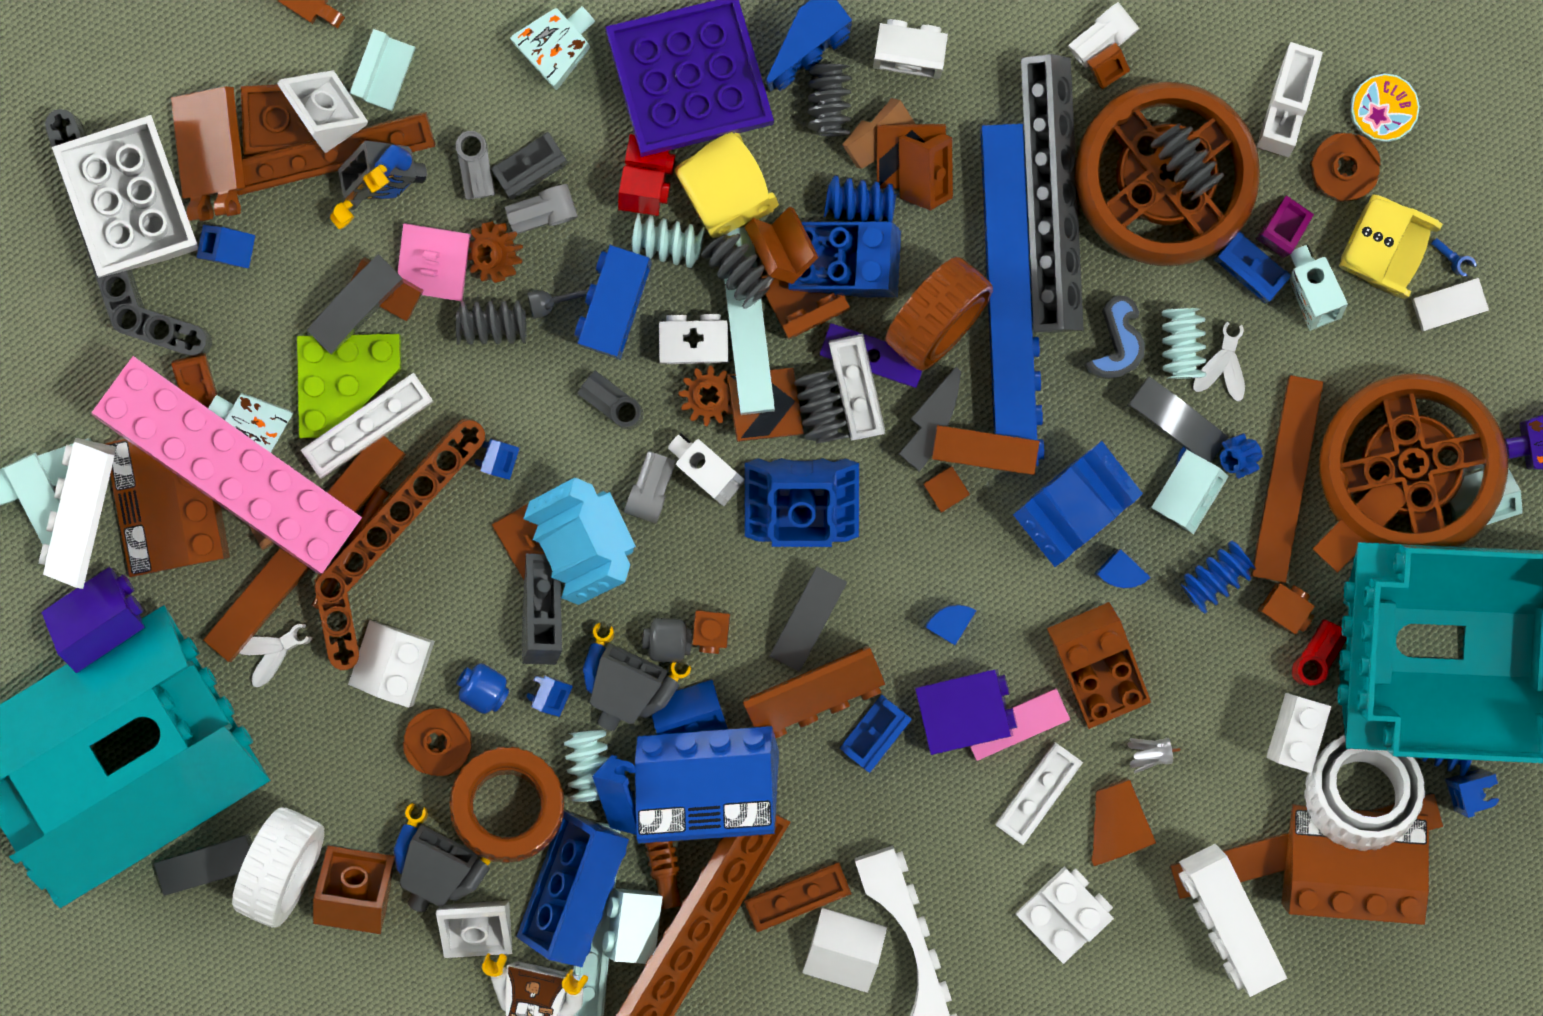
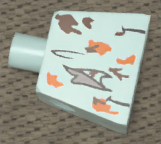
M582 6L568 19L555 8L512 35L510 39L551 86L557 90L589 50L590 45L581 34L595 20Z
M1309 245L1293 250L1290 256L1296 268L1292 271L1290 283L1309 331L1341 319L1348 303L1326 257L1315 260ZM1309 280H1315L1317 284L1311 283Z
M244 393L240 394L235 404L216 395L208 408L270 453L294 413Z

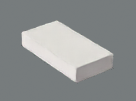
M1479 278L1412 299L1421 331L1489 310Z

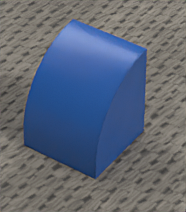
M203 225L197 258L249 269L255 235L224 227Z
M1117 549L1094 573L1106 584L1119 588L1136 587L1151 578L1121 549Z
M964 605L946 606L935 612L925 627L953 645H956L977 610Z

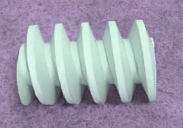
M638 213L631 241L633 253L640 254L643 248H645L646 257L650 259L658 251L661 262H665L668 256L672 254L674 265H678L682 258L685 257L686 266L692 268L696 260L699 259L705 227H702L699 234L695 235L693 225L689 224L683 233L678 221L675 222L670 230L667 226V219L663 218L658 227L654 226L653 216L649 215L643 224L641 223L640 213Z
M1198 308L1166 309L1162 311L1163 317L1171 319L1170 322L1162 325V330L1172 333V335L1162 339L1163 344L1172 347V349L1162 353V357L1172 360L1171 363L1163 366V371L1172 374L1167 379H1191L1206 376V372L1196 369V366L1206 362L1205 358L1196 355V352L1206 349V345L1196 342V338L1206 335L1205 331L1196 328L1197 324L1205 322L1204 317L1195 314V311L1200 310Z
M591 730L569 733L573 735V738L565 741L564 746L574 748V752L566 755L565 759L576 762V765L567 769V773L576 775L577 779L569 782L568 787L578 789L579 791L570 796L569 799L574 802L600 800L592 776L608 759V757L599 755V753L607 750V744L597 741L606 736V731Z

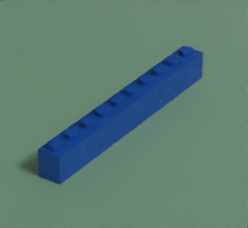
M1023 124L982 125L980 141L987 280L993 286V292L988 301L994 434L1040 441L1036 462L1037 467L1039 466L1038 460L1044 459L1043 439H1037V425H1043L1042 405H1036L1035 391H1041L1040 371H1034V357L1040 356L1039 337H1033L1032 331L1033 303H1031L1032 282L1029 265L1030 239L1027 222L1029 218L1028 200H1026L1025 133L1023 132Z

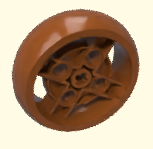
M1155 82L1141 85L1111 100L1098 112L1086 129L1080 142L1075 163V184L1078 200L1087 221L1105 243L1120 254L1132 260L1155 266H1180L1194 263L1213 255L1225 247L1247 222L1254 208L1259 189L1260 167L1256 145L1240 115L1228 103L1212 92L1180 82ZM1154 107H1176L1191 111L1206 119L1208 122L1198 130H1192L1187 137L1188 140L1200 138L1201 141L1198 146L1201 150L1207 149L1209 151L1203 159L1204 163L1211 161L1217 163L1215 155L1226 146L1229 147L1234 163L1235 181L1231 200L1223 214L1212 201L1217 184L1197 197L1196 208L1189 210L1184 208L1180 202L1182 189L1187 181L1176 183L1170 179L1161 180L1159 176L1162 173L1160 167L1166 169V166L1171 161V158L1159 159L1158 155L1164 147L1154 148V153L1151 156H1145L1138 151L1137 143L1141 139H1148L1153 142L1178 124L1159 123L1151 125L1140 111ZM1113 135L1123 147L1116 168L1119 193L1106 203L1100 185L1099 167L1103 149L1110 136ZM1218 164L1211 170L1212 175L1218 173ZM1179 169L1174 170L1175 174L1171 176L1173 179L1179 172ZM1135 187H1143L1148 191V203L1138 204L1133 200L1132 191ZM1138 217L1160 225L1184 223L1195 237L1178 242H1160L1144 238L1126 227Z
M1419 373L1400 374L1380 379L1365 386L1340 407L1332 418L1323 438L1320 450L1319 474L1325 499L1338 521L1342 519L1352 531L1368 541V543L1459 547L1477 535L1487 525L1499 507L1507 483L1508 454L1505 440L1497 421L1489 409L1473 393L1459 384L1442 377ZM1415 399L1433 401L1451 409L1466 421L1474 434L1457 438L1452 430L1442 422L1428 416L1419 415ZM1383 406L1386 422L1378 427L1368 439L1363 450L1362 459L1344 462L1346 446L1353 430L1364 417L1378 407ZM1402 424L1411 425L1415 430V436L1410 440L1400 439L1396 434L1398 426ZM1443 450H1451L1456 454L1457 462L1452 466L1442 465L1438 460V454ZM1414 457L1416 462H1422L1423 466H1419V472L1412 473L1411 468L1404 467V464H1408V458ZM1383 465L1388 469L1389 476L1384 480V484H1377L1378 481L1370 476L1369 471L1373 466ZM1484 468L1481 486L1472 504L1459 518L1445 526L1441 508L1446 506L1456 496L1464 481L1465 472ZM1395 483L1404 492L1407 503L1402 508L1393 505V508L1399 509L1397 514L1408 516L1412 533L1392 530L1373 521L1361 511L1352 499V496L1366 494L1372 488ZM1418 490L1426 491L1431 497V502L1425 507L1416 506L1411 500L1414 492Z

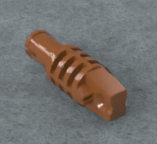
M675 841L644 843V846L648 849L646 857H649V861L647 863L648 866H651L649 874L652 876V879H655L658 894L662 896L661 909L677 907L682 904L676 878L680 868L676 865L678 857L674 854L676 847H673L672 843Z

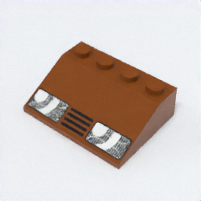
M122 439L105 443L106 445L116 447L110 478L129 577L230 558L222 510L218 503L128 440Z
M1292 804L1281 904L1288 914L1425 925L1429 894L1428 815L1419 814L1410 829L1392 844L1377 850L1359 851L1357 849L1345 848L1331 841L1314 824L1306 805ZM1351 809L1362 816L1379 817L1390 813Z

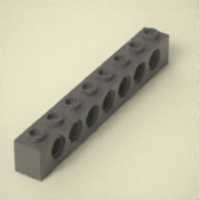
M1054 54L1021 58L1034 332L1060 333L1084 331L1078 200L1075 184L1076 158L1071 58Z

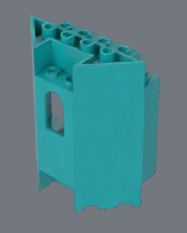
M1358 542L1349 581H1346L1344 584L1343 603L1348 606V616H1343L1342 636L1347 637L1346 650H1341L1340 684L1337 693L1338 705H1342L1346 749L1384 750L1395 757L1543 763V551ZM1408 624L1464 626L1462 659L1406 656L1397 647V634Z
M165 605L142 618L145 626L144 629L78 673H75L66 664L0 704V827L16 852L9 856V858L15 864L21 861L27 870V876L41 890L46 888L53 902L59 908L64 907L93 888L103 884L271 781L250 747V744L253 743L250 734L243 725L238 727L232 717L235 714L233 706L225 696H219L214 688L217 684L216 678L207 666L202 668L196 658L199 655L196 645L190 637L184 638ZM138 717H148L154 720L160 729L158 744L150 751L108 776L90 746Z

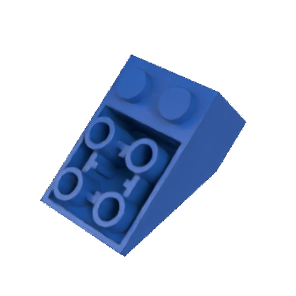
M810 0L799 8L766 79L769 92L776 87L779 91H782L795 80L794 76L798 70L804 67L808 71L810 67L818 64L823 59L821 56L823 51L830 46L835 50L850 38L848 35L851 33L852 19L837 0Z
M801 222L819 258L793 284L789 283V290L825 294L835 293V295L856 297H898L901 230L893 222Z

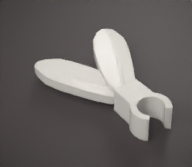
M1227 321L1223 326L1224 339L1222 349L1201 369V371L1206 372V376L1195 378L1193 388L1196 392L1208 389L1223 372L1229 394L1234 400L1241 401L1245 392V383L1235 350L1238 339L1243 335L1244 329L1240 325L1239 334L1231 337L1226 332L1228 325H1230Z
M306 624L293 626L290 632L280 638L252 637L240 651L242 655H264L253 673L252 684L254 687H261L271 680L286 656L287 650L300 644L305 645L311 642L313 637L306 636L302 641L297 637L298 630L306 628Z

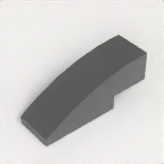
M378 254L335 297L307 331L332 355L404 283L403 278Z
M957 367L951 371L910 419L920 429L898 455L918 472L921 471L933 455L937 425L948 427L952 417L961 371Z
M1150 376L1144 380L1127 404L1128 407L1154 424V427L1179 445L1210 463L1222 448V442L1229 438L1210 421Z
M816 566L770 657L800 672L847 581Z
M250 833L155 862L154 866L163 895L176 893L239 874L244 859L253 843Z

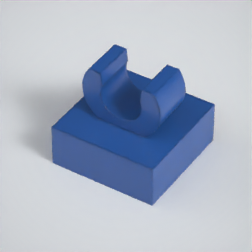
M490 439L489 442L484 441L481 446L487 448L484 461L475 459V464L481 467V472L510 480L520 447Z
M536 676L534 681L540 683L539 690L536 695L528 693L526 696L528 700L533 702L531 707L560 717L573 686L552 677L544 676L543 678Z

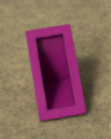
M1286 195L1260 231L1256 240L1282 258H1285L1295 249L1314 214Z

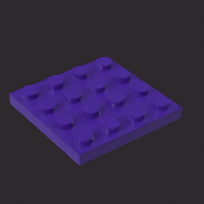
M714 0L605 27L641 157L714 140L731 132L742 133L773 125L774 118L739 0Z

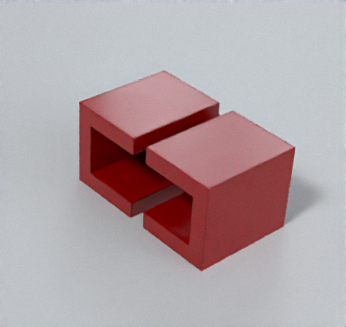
M630 134L625 156L626 166L623 167L619 188L618 210L659 216L661 203H668L670 184L665 183L666 174H673L675 154H669V150L641 157L635 135Z

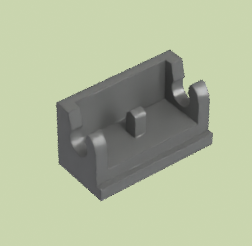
M546 132L540 138L491 167L509 198L513 200L569 163L550 133Z

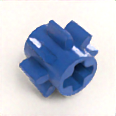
M1242 433L1222 442L1225 450L1221 452L1219 458L1226 472L1236 473V477L1239 479L1260 469L1257 462L1263 457V454L1256 440L1246 439L1245 433Z

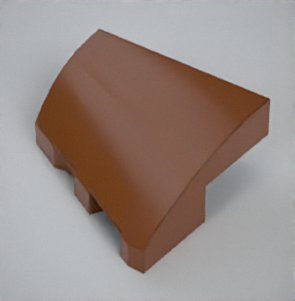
M1128 778L1096 791L1093 855H1091L1093 866L1123 857L1156 843L1131 781Z

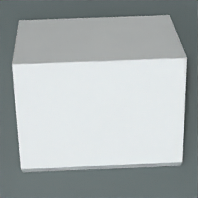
M334 70L280 79L277 83L325 153L364 128L368 123Z
M509 901L446 904L436 910L444 958L486 956L487 953H490V955L512 954Z
M822 907L802 973L868 993L879 964L887 927Z

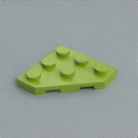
M400 334L352 335L332 355L313 336H297L299 438H319L366 406L376 396L377 392L401 370Z

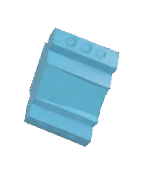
M573 478L529 501L524 520L538 525L533 540L539 542L553 571L551 578L566 583L562 599L580 605L625 583L630 568V563L626 556L632 554L633 548L636 546L610 492L602 491L596 494L592 484L578 478Z

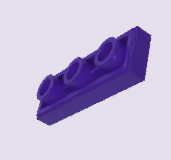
M830 323L819 356L833 360L829 346L830 340L862 333ZM863 334L867 353L870 350H876L880 354V359L877 362H870L872 374L917 388L922 371L917 370L905 361L886 341Z

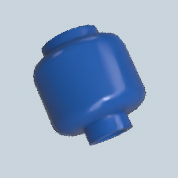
M482 663L477 664L472 669L466 667L456 682V685L460 686L459 700L482 714H487L491 710L494 712L498 711L509 693V689L506 687L507 680L505 676Z

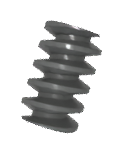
M818 64L808 69L810 75L818 77L808 82L809 88L818 91L808 96L809 102L817 104V106L808 109V114L817 118L810 121L807 125L809 129L817 132L814 135L847 136L851 134V131L841 128V124L851 121V117L841 114V110L851 107L850 103L842 101L843 96L851 94L850 89L842 87V83L852 80V76L842 73V69L850 66Z
M1180 124L1155 139L1151 143V147H1164L1158 155L1159 159L1171 158L1166 169L1168 171L1179 169V172L1174 177V181L1176 183L1187 181L1182 189V193L1190 194L1194 192L1195 194L1190 200L1192 201L1220 182L1224 174L1223 172L1211 174V170L1217 163L1215 161L1204 163L1203 159L1209 151L1205 149L1196 152L1195 148L1200 143V138L1188 140L1187 137L1193 130L1192 126L1181 129Z
M739 233L732 236L722 235L711 242L703 250L701 256L705 259L711 258L709 261L711 269L719 268L717 273L719 279L724 280L728 278L725 284L727 289H736L734 293L735 299L738 301L745 299L742 307L747 309L768 292L774 278L770 276L766 278L761 277L765 270L764 265L756 268L752 266L757 259L756 254L749 257L744 256L749 248L748 244L739 247L735 245L741 237Z
M519 300L515 301L513 310H509L506 301H502L499 311L495 310L492 301H488L485 311H482L478 301L474 302L472 311H468L465 301H461L456 313L457 345L460 344L463 335L469 345L474 343L476 335L479 336L482 344H487L490 335H492L496 344H500L504 334L509 344L515 342L517 334L520 335L523 344H526V311L522 309Z
M835 370L802 376L794 382L795 386L805 388L804 391L797 395V399L808 401L806 405L800 408V412L811 415V417L802 422L803 426L813 428L811 432L805 435V439L816 441V444L849 437V434L838 432V429L846 425V421L835 418L836 415L844 411L843 407L833 406V402L841 398V394L830 392V389L836 386L838 381L828 379L827 376Z

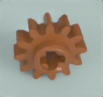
M492 221L482 223V227L471 230V234L475 239L470 240L469 248H471V253H468L467 260L474 261V265L470 269L471 273L481 271V281L492 280L494 283L505 281L506 277L516 275L515 268L512 265L523 262L520 257L516 256V251H520L523 245H514L513 240L516 238L517 232L506 233V223L495 224Z
M709 366L707 375H702V372L696 368L694 369V376L696 378L694 381L690 378L683 379V383L689 389L688 391L678 392V396L687 398L688 402L684 403L680 409L681 411L692 409L691 422L695 421L698 416H702L703 425L707 427L710 423V417H715V421L722 424L723 417L721 413L723 411L726 414L732 415V408L728 406L730 401L728 383L724 382L727 371H722L717 377L714 376L713 366ZM711 387L716 391L714 396L718 399L716 403L710 401L705 405L700 401L703 396L699 392L701 389L707 391Z

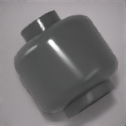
M655 618L651 622L650 629L643 628L642 649H648L651 660L680 663L685 655H690L692 629L687 628L683 620Z

